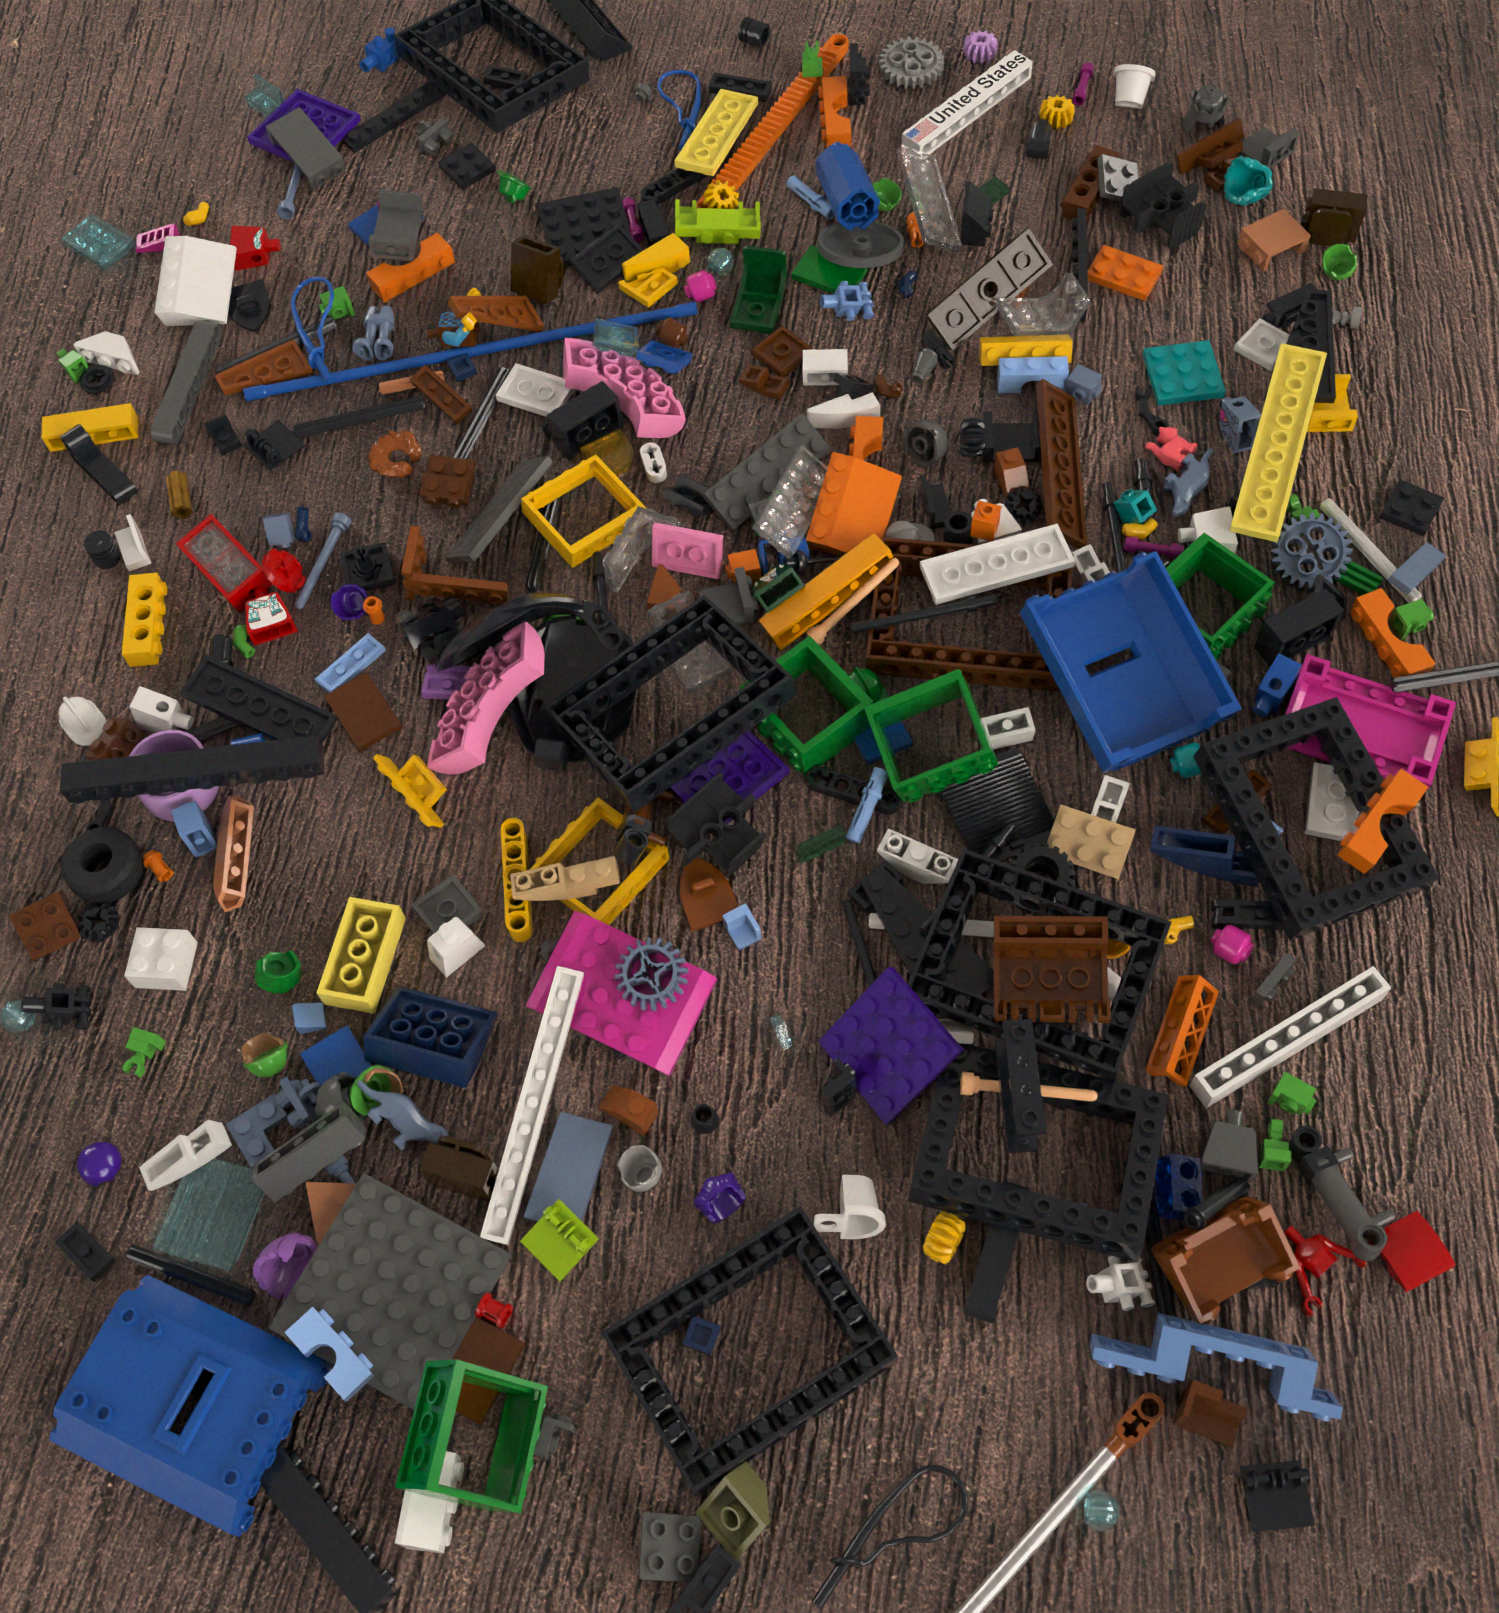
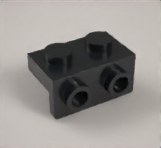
M684 474L679 475L676 486L664 488L662 496L669 499V504L676 507H684L693 516L701 517V515L712 514L714 511L702 497L710 487Z

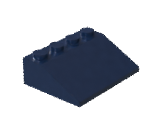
M398 986L364 1035V1060L466 1088L478 1067L497 1018V1012Z

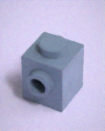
M1077 364L1067 378L1065 392L1075 397V400L1089 405L1094 397L1097 398L1102 390V385H1100L1102 375Z
M290 512L267 515L263 518L269 546L276 545L277 549L290 547V543L296 539Z

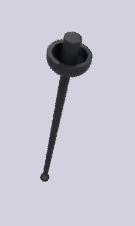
M794 550L791 558H784V564L791 566L796 574H801L806 570L808 564L836 562L840 558L807 559L803 551Z

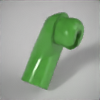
M238 625L233 631V645L246 658H250L254 655L255 649L246 642V638L249 637L247 626Z

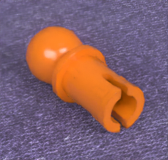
M912 212L906 218L907 231L911 238V246L916 248V241L918 242V248L922 247L925 243L923 238V218L918 212Z

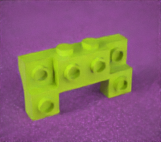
M675 199V235L678 237H696V243L738 244L739 238L760 239V202H755V208H743V202H739L738 209L697 208L696 213V200H692V207L680 206V199Z

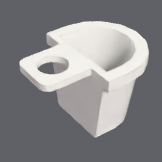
M1134 64L1116 66L1113 77H1116L1115 106L1142 109L1150 82L1155 79V71L1151 68Z
M842 1175L839 1193L840 1214H816L813 1222L818 1232H840V1239L869 1238L882 1232L886 1226L885 1215L878 1207L873 1181L861 1175ZM824 1221L835 1222L832 1225H823L821 1223Z

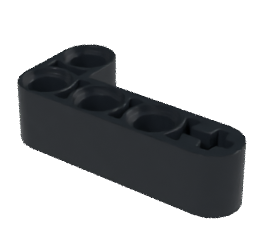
M77 424L60 436L61 441L73 460L119 506L138 493V490L129 478L95 446L87 431L80 424Z

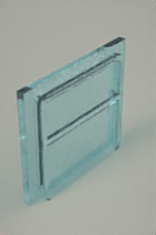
M212 1159L205 1165L182 1177L152 1246V1250L231 1272L234 1263L239 1259L264 1196V1192L253 1182V1169L239 1166L232 1162L228 1163Z

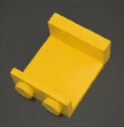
M1335 374V402L1314 403L1307 432L1353 431L1358 414L1357 410H1350L1346 389L1351 378L1350 374Z

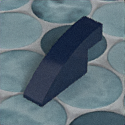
M1155 825L1150 851L1202 875L1241 885L1259 886V881L1244 853L1235 851V836Z

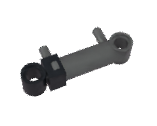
M1311 1126L1297 1128L1289 1142V1151H1291V1158L1300 1163L1298 1170L1308 1185L1314 1184L1351 1241L1350 1248L1353 1254L1364 1261L1376 1259L1387 1243V1234L1381 1226L1395 1220L1394 1212L1388 1209L1370 1218L1337 1168L1338 1164L1353 1158L1352 1150L1345 1148L1333 1154L1329 1146L1319 1149L1322 1144V1137L1315 1128ZM1299 1142L1307 1143L1310 1148L1302 1146ZM1363 1238L1370 1239L1374 1246L1368 1245Z

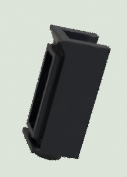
M657 198L637 203L639 220L649 247L670 235Z
M1309 283L1267 302L1266 306L1270 309L1271 313L1263 315L1264 321L1278 329L1294 323L1307 291L1318 289L1312 283Z

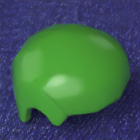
M881 178L878 182H873L872 185L880 199L878 210L888 212L894 209L901 200L902 193L899 186L887 178Z
M1335 244L1330 246L1323 254V271L1332 280H1344L1350 277L1356 270L1357 256L1350 250L1349 245Z

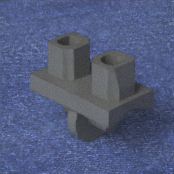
M444 117L435 124L433 121L427 123L424 120L418 123L419 131L416 134L419 146L417 150L421 154L426 151L431 156H434L440 149V145L436 141L440 139L445 145L452 141L453 133L447 128L448 121Z

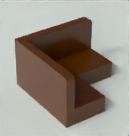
M1193 1379L1182 1390L1173 1425L1227 1447H1232L1239 1424L1245 1419L1247 1408L1223 1399L1222 1390Z

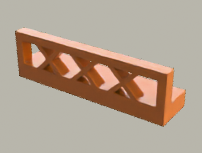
M1178 976L1145 1069L1151 1076H1167L1179 1087H1187L1219 991L1202 976ZM1202 990L1208 993L1205 1004L1202 1002ZM1195 1012L1197 1013L1198 1024L1196 1028L1193 1022V1016ZM1188 1036L1190 1047L1189 1050L1186 1052L1184 1042L1186 1037ZM1179 1060L1182 1067L1180 1075L1175 1072Z

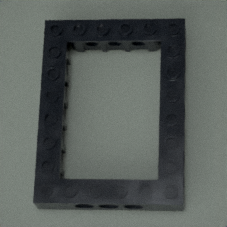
M458 0L394 35L398 57L496 133L503 131L590 80L589 63L586 57L508 0ZM487 23L546 68L540 72H535V75L526 80H521L514 87L505 89L501 93V98L493 93L492 89L482 85L479 79L473 78L467 73L466 69L460 68L454 63L453 59L447 58L439 49Z
M703 595L544 707L558 731L635 813L798 694L792 675L709 598ZM706 641L749 682L735 695L725 698V702L711 712L707 711L704 717L690 727L686 726L683 732L669 742L665 741L661 748L648 757L644 756L640 763L631 768L628 759L625 756L622 757L616 751L611 741L607 742L602 736L598 727L594 728L590 722Z
M1337 697L1205 742L1193 755L1196 764L1290 941L1425 890L1439 879L1405 816L1390 813L1382 815L1380 819V831L1383 839L1388 844V847L1382 854L1384 857L1383 862L1389 866V869L1315 897L1311 896L1247 777L1242 764L1254 758L1262 759L1266 754L1277 750L1280 752L1285 751L1287 747L1300 742L1305 744L1316 735L1322 746L1320 748L1322 753H1326L1334 768L1332 771L1335 775H1338L1346 789V796H1350L1353 804L1359 811L1358 816L1362 812L1367 813L1370 807L1366 804L1376 792L1378 794L1381 793L1383 788L1380 787V784L1384 779Z
M963 848L908 985L932 1013L1004 1039L1002 1022H994V1001L982 997L981 993L976 992L973 994L957 988L952 982L949 984L943 982L978 892L1045 916L1108 917V938L1129 945L1132 949L1111 1004V1022L1104 1023L1099 1040L1089 1037L1086 1032L1081 1034L1062 1027L1061 1023L1055 1022V1024L1040 1022L1038 1017H1036L1035 1022H1032L1037 1053L1115 1081L1169 932L1171 921ZM1019 1011V1018L1017 1020L1028 1019L1027 1013ZM1007 1014V1020H1011L1010 1014Z
M958 1043L964 1050L947 1066L937 1079L910 1186L908 1202L1137 1262L1144 1247L1168 1094L1037 1061L1040 1085L1094 1090L1097 1093L1095 1101L1042 1097L1043 1103L1059 1106L1058 1109L1061 1110L1067 1108L1083 1112L1088 1117L1094 1115L1114 1120L1116 1124L1122 1122L1133 1125L1128 1137L1130 1146L1123 1167H1126L1119 1188L1121 1198L1116 1212L1113 1213L946 1169L963 1095L960 1094L962 1072L974 1073V1076H979L980 1079L999 1081L994 1050Z
M801 1206L601 1332L695 1497L721 1481L727 1474L744 1462L748 1463L898 1362L897 1353ZM793 1254L855 1352L849 1356L847 1354L843 1355L842 1361L825 1372L819 1371L816 1373V1378L799 1389L793 1388L790 1395L773 1406L769 1404L765 1407L766 1411L747 1423L743 1421L740 1423V1428L722 1440L717 1438L714 1440L715 1444L704 1451L645 1348Z

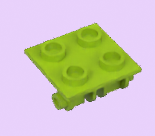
M558 1199L552 1207L549 1206L544 1210L542 1218L520 1242L561 1282L599 1238Z

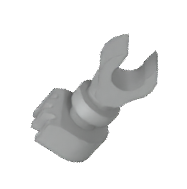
M1354 307L1352 314H1348L1346 311H1343L1342 314L1332 309L1333 324L1341 323V325H1346V323H1349L1350 328L1359 329L1363 307Z

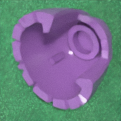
M290 1233L269 1243L261 1251L253 1266V1276L256 1278L255 1281L259 1282L260 1288L264 1291L267 1290V1294L279 1299L283 1297L286 1300L318 1248L315 1240L310 1236L301 1235L300 1233Z

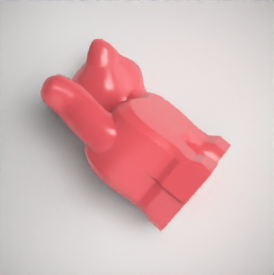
M1159 427L1160 434L1156 441L1164 445L1159 448L1155 443L1148 442L1145 447L1159 458L1162 464L1170 466L1179 472L1184 467L1183 459L1189 453L1194 455L1197 444L1189 443L1186 439L1178 436V430L1175 427Z

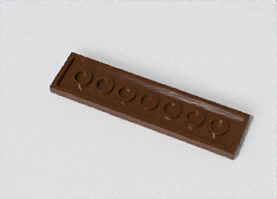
M1042 379L1036 383L1046 526L1058 524L1066 543L1080 549L1087 546L1075 397Z

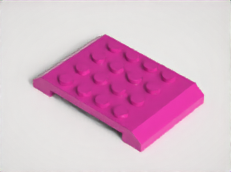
M1306 654L1285 715L1337 697L1383 779L1389 773L1394 775L1402 768L1428 786L1427 790H1429L1456 702L1433 694L1430 695L1429 699L1404 691L1393 692L1389 686L1331 668V661ZM1316 735L1305 744L1300 742L1287 747L1291 750L1330 762L1326 753H1322L1320 749L1322 746Z
M574 910L526 1007L542 1015L544 1014L557 966L584 972L570 1028L670 1077L718 980L717 977L686 962L681 967L688 968L689 973L680 977L687 979L688 984L678 985L684 993L683 995L676 992L673 994L677 1002L673 1003L668 998L665 1000L668 1006L666 1009H663L659 1002L657 1003V1011L651 1010L650 1003H648L645 1011L640 1009V1002L637 1006L633 1007L630 1005L632 997L628 1000L622 998L626 990L618 991L617 985L623 981H616L614 975L622 973V971L615 968V965L625 963L620 959V954L629 956L630 953L626 947L630 945L634 950L637 949L636 940L639 939ZM648 954L653 963L663 962L665 964L670 962L663 955ZM640 959L634 964L632 968L631 978L634 977L633 974L639 972V970L641 969L642 964ZM647 963V966L649 968V975L647 977H649L650 980H652L656 985V982L654 980L655 971L651 969V967ZM673 970L669 971V974L662 979L663 990L669 985ZM636 985L633 987L635 991L644 995L655 994L650 985Z

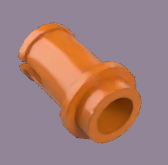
M374 596L366 598L363 603V609L368 613L370 621L376 625L385 621V614L382 611L381 600Z
M150 850L142 858L143 865L151 869L159 882L169 880L173 876V870L164 862L160 852Z

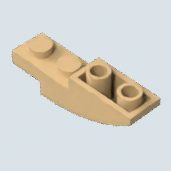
M615 856L569 867H563L562 863L510 874L513 899L527 901H551L585 897L597 894V888L620 883Z

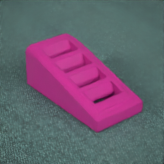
M169 224L138 234L136 252L164 251L166 237L180 236L176 225Z

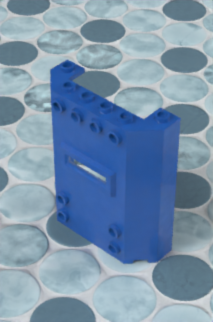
M1157 551L1149 554L1142 552L1132 559L1133 562L1126 570L1119 573L1112 571L1097 582L1095 579L1084 583L1082 588L1077 590L1074 588L1067 589L1057 598H1053L1049 594L1042 597L1034 595L1025 601L1024 607L1019 612L1103 773L1111 769L1113 772L1197 737L1209 731V728L1213 725L1232 718L1242 709ZM1130 648L1134 655L1131 659L1092 675H1089L1085 667Z
M146 1275L140 1280V1287L134 1291L128 1289L120 1295L54 1406L53 1417L58 1420L57 1427L50 1432L49 1441L223 1531L240 1537L243 1532L249 1529L254 1519L253 1512L255 1507L247 1504L248 1500L252 1499L258 1492L261 1484L259 1480L265 1469H268L273 1464L277 1446L281 1439H285L292 1427V1418L296 1411H299L304 1406L307 1400V1390L310 1389L317 1393L319 1388L327 1383L324 1376L330 1372L332 1365L313 1354L307 1358L298 1347ZM203 1369L214 1373L181 1434L177 1435L169 1431Z

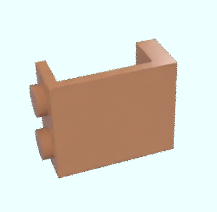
M1282 209L1242 228L1237 245L1264 272L1267 270L1272 256L1289 248H1292L1298 255L1306 252L1311 235L1285 209Z

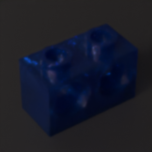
M1169 1153L1158 1159L1156 1168L1158 1217L1184 1221L1186 1209L1191 1206L1196 1207L1204 1201L1202 1196L1203 1171L1200 1158Z

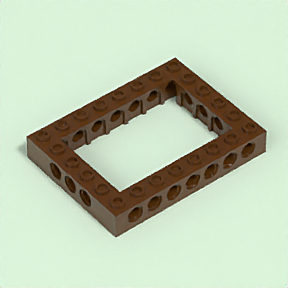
M881 537L884 544L891 550L893 557L899 560V565L875 587L871 620L897 615L902 575L924 577L920 569V561L977 545ZM1073 567L1010 585L1045 588L1044 595L1049 594V596L1057 598L1061 596L1062 592L1071 588ZM896 625L869 630L865 669L872 670L878 675L932 680L960 668L967 683L1061 692L1041 653L1040 655H1035L1032 652H1027L1026 654L1007 652L1004 649L1002 651L982 650V647H977V649L960 648L957 645L949 647L932 645L929 642L927 644L907 643V640L896 642L894 641Z

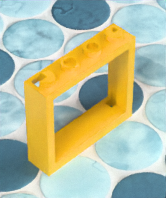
M596 454L587 460L581 461L580 464L572 469L565 470L560 476L545 482L543 486L533 492H528V495L521 498L522 513L572 568L593 556L594 552L603 550L647 521V508ZM595 476L627 512L570 546L538 510Z
M598 797L589 807L586 806L581 816L576 821L568 824L563 835L551 842L542 857L536 858V863L529 870L560 863L601 818L618 830L623 821V815ZM648 842L645 850L649 854L595 913L576 898L559 901L573 911L584 913L610 925L670 859L668 848Z

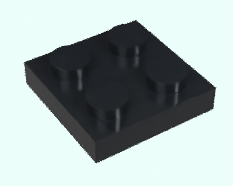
M472 142L438 161L440 169L462 190L496 171L495 164Z
M1399 479L1379 518L1424 537L1444 497Z

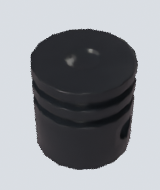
M746 16L740 24L738 38L742 42L763 48L769 39L770 26L767 23Z
M960 510L949 513L944 521L943 542L970 544L972 517Z
M94 531L85 538L83 546L95 566L100 569H110L119 563L121 553L110 534L106 531Z

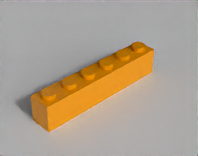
M873 533L806 583L805 587L769 613H766L758 621L780 650L784 649L812 626L845 603L884 565L894 558L891 550Z

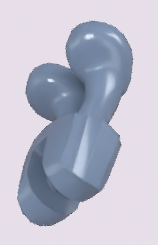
M370 306L363 322L366 329L365 338L356 339L353 342L352 350L358 357L367 361L373 360L375 352L377 359L384 361L392 356L394 349L392 342L388 340V333L394 329L393 311L390 306H382L379 314L377 306ZM376 332H379V338L375 341Z

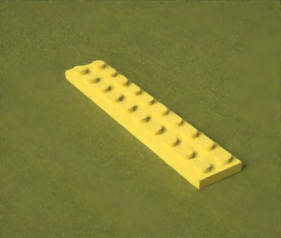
M1281 343L1230 532L1278 542L1327 353Z

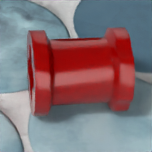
M487 1292L481 1298L476 1308L475 1316L478 1318L483 1316L496 1323L499 1329H502L512 1314L513 1305L509 1303L505 1305L492 1298V1294Z

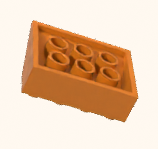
M832 452L806 537L809 549L842 557L873 533L880 539L885 537L902 476L856 457Z

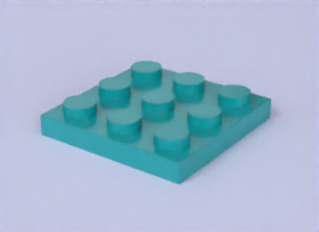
M1210 340L1143 348L1142 356L1157 406L1224 398L1226 390Z

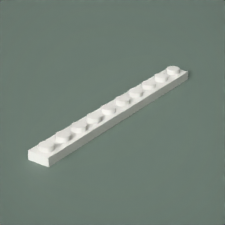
M560 966L556 968L480 1237L483 1239L509 1245L583 982L584 972Z

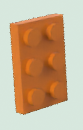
M1103 244L1087 271V278L1090 282L1146 301L1163 271V265Z

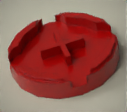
M272 549L263 556V571L269 581L278 589L287 593H294L304 585L306 579L305 575L303 576L301 572L303 568L299 561L289 552Z

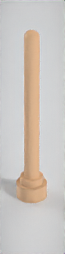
M892 558L820 626L817 624L815 627L812 626L807 630V635L811 636L820 646L825 641L826 633L897 568L899 560Z
M962 1072L961 1095H972L973 1093H978V1091L1000 1092L999 1081L980 1079L979 1076H974V1073ZM1040 1085L1042 1097L1095 1101L1097 1099V1093L1094 1090Z

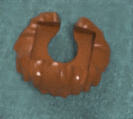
M403 430L398 433L389 431V434L379 437L378 442L371 446L370 452H368V459L370 461L368 464L374 472L389 478L408 477L413 472L412 466L406 461L391 462L392 451L401 450L410 457L411 463L418 462L421 457L420 444L409 431Z

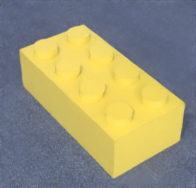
M349 897L317 990L318 996L325 1005L371 1014L376 1013L406 920L400 906Z

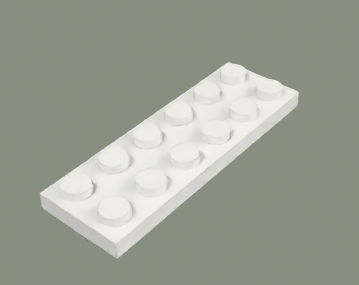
M1058 524L920 561V569L936 605L1072 568L1075 565L1073 555Z

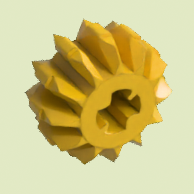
M1056 94L1055 97L1048 96L1047 100H1043L1039 116L1040 119L1047 120L1053 128L1057 130L1059 127L1065 129L1073 120L1075 108L1071 99H1066L1065 95L1058 97Z
M718 180L715 184L711 183L708 185L707 190L703 194L705 198L703 205L715 209H735L739 204L737 200L739 193L734 192L735 185L729 187L728 181L722 184Z
M945 1211L939 1213L925 1238L923 1245L924 1254L930 1256V1259L943 1264L950 1262L964 1236L965 1222L952 1213L949 1214Z

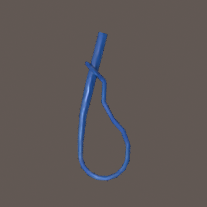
M672 70L660 76L657 80V90L661 97L671 103L678 111V122L684 130L678 147L681 151L696 128L695 123L701 105V83L697 75L690 71ZM685 74L691 76L696 81L695 102L689 118L682 120V109L671 98L666 96L661 89L662 80L669 75Z
M316 276L302 281L295 288L290 304L297 332L309 354L308 363L310 367L318 369L325 382L331 384L334 378L323 362L325 343L322 329L333 305L334 291L331 283L326 278ZM313 281L324 282L328 286L330 293L328 305L322 315L317 331L320 347H314L302 326L295 306L298 292L306 284Z

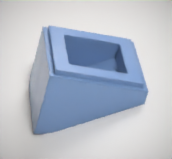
M323 1003L292 1004L295 1028L300 1035L327 1028Z

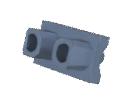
M284 1077L279 1082L282 1088L274 1098L282 1108H288L293 1104L295 1110L287 1116L291 1126L301 1128L309 1122L317 1121L319 1117L316 1114L315 1105L317 1091L321 1085L318 1082L309 1083L307 1079L289 1081L288 1077Z

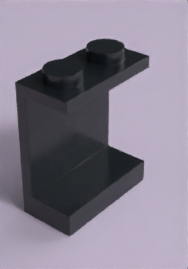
M992 411L983 412L982 420L985 425L983 462H995L997 452L1017 447L1024 462L1039 461L1041 445L1038 411H1033L1032 423H993Z

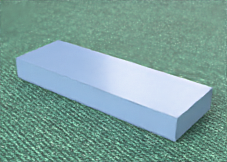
M367 633L315 678L316 683L327 693L332 692L353 680L386 651L385 647Z

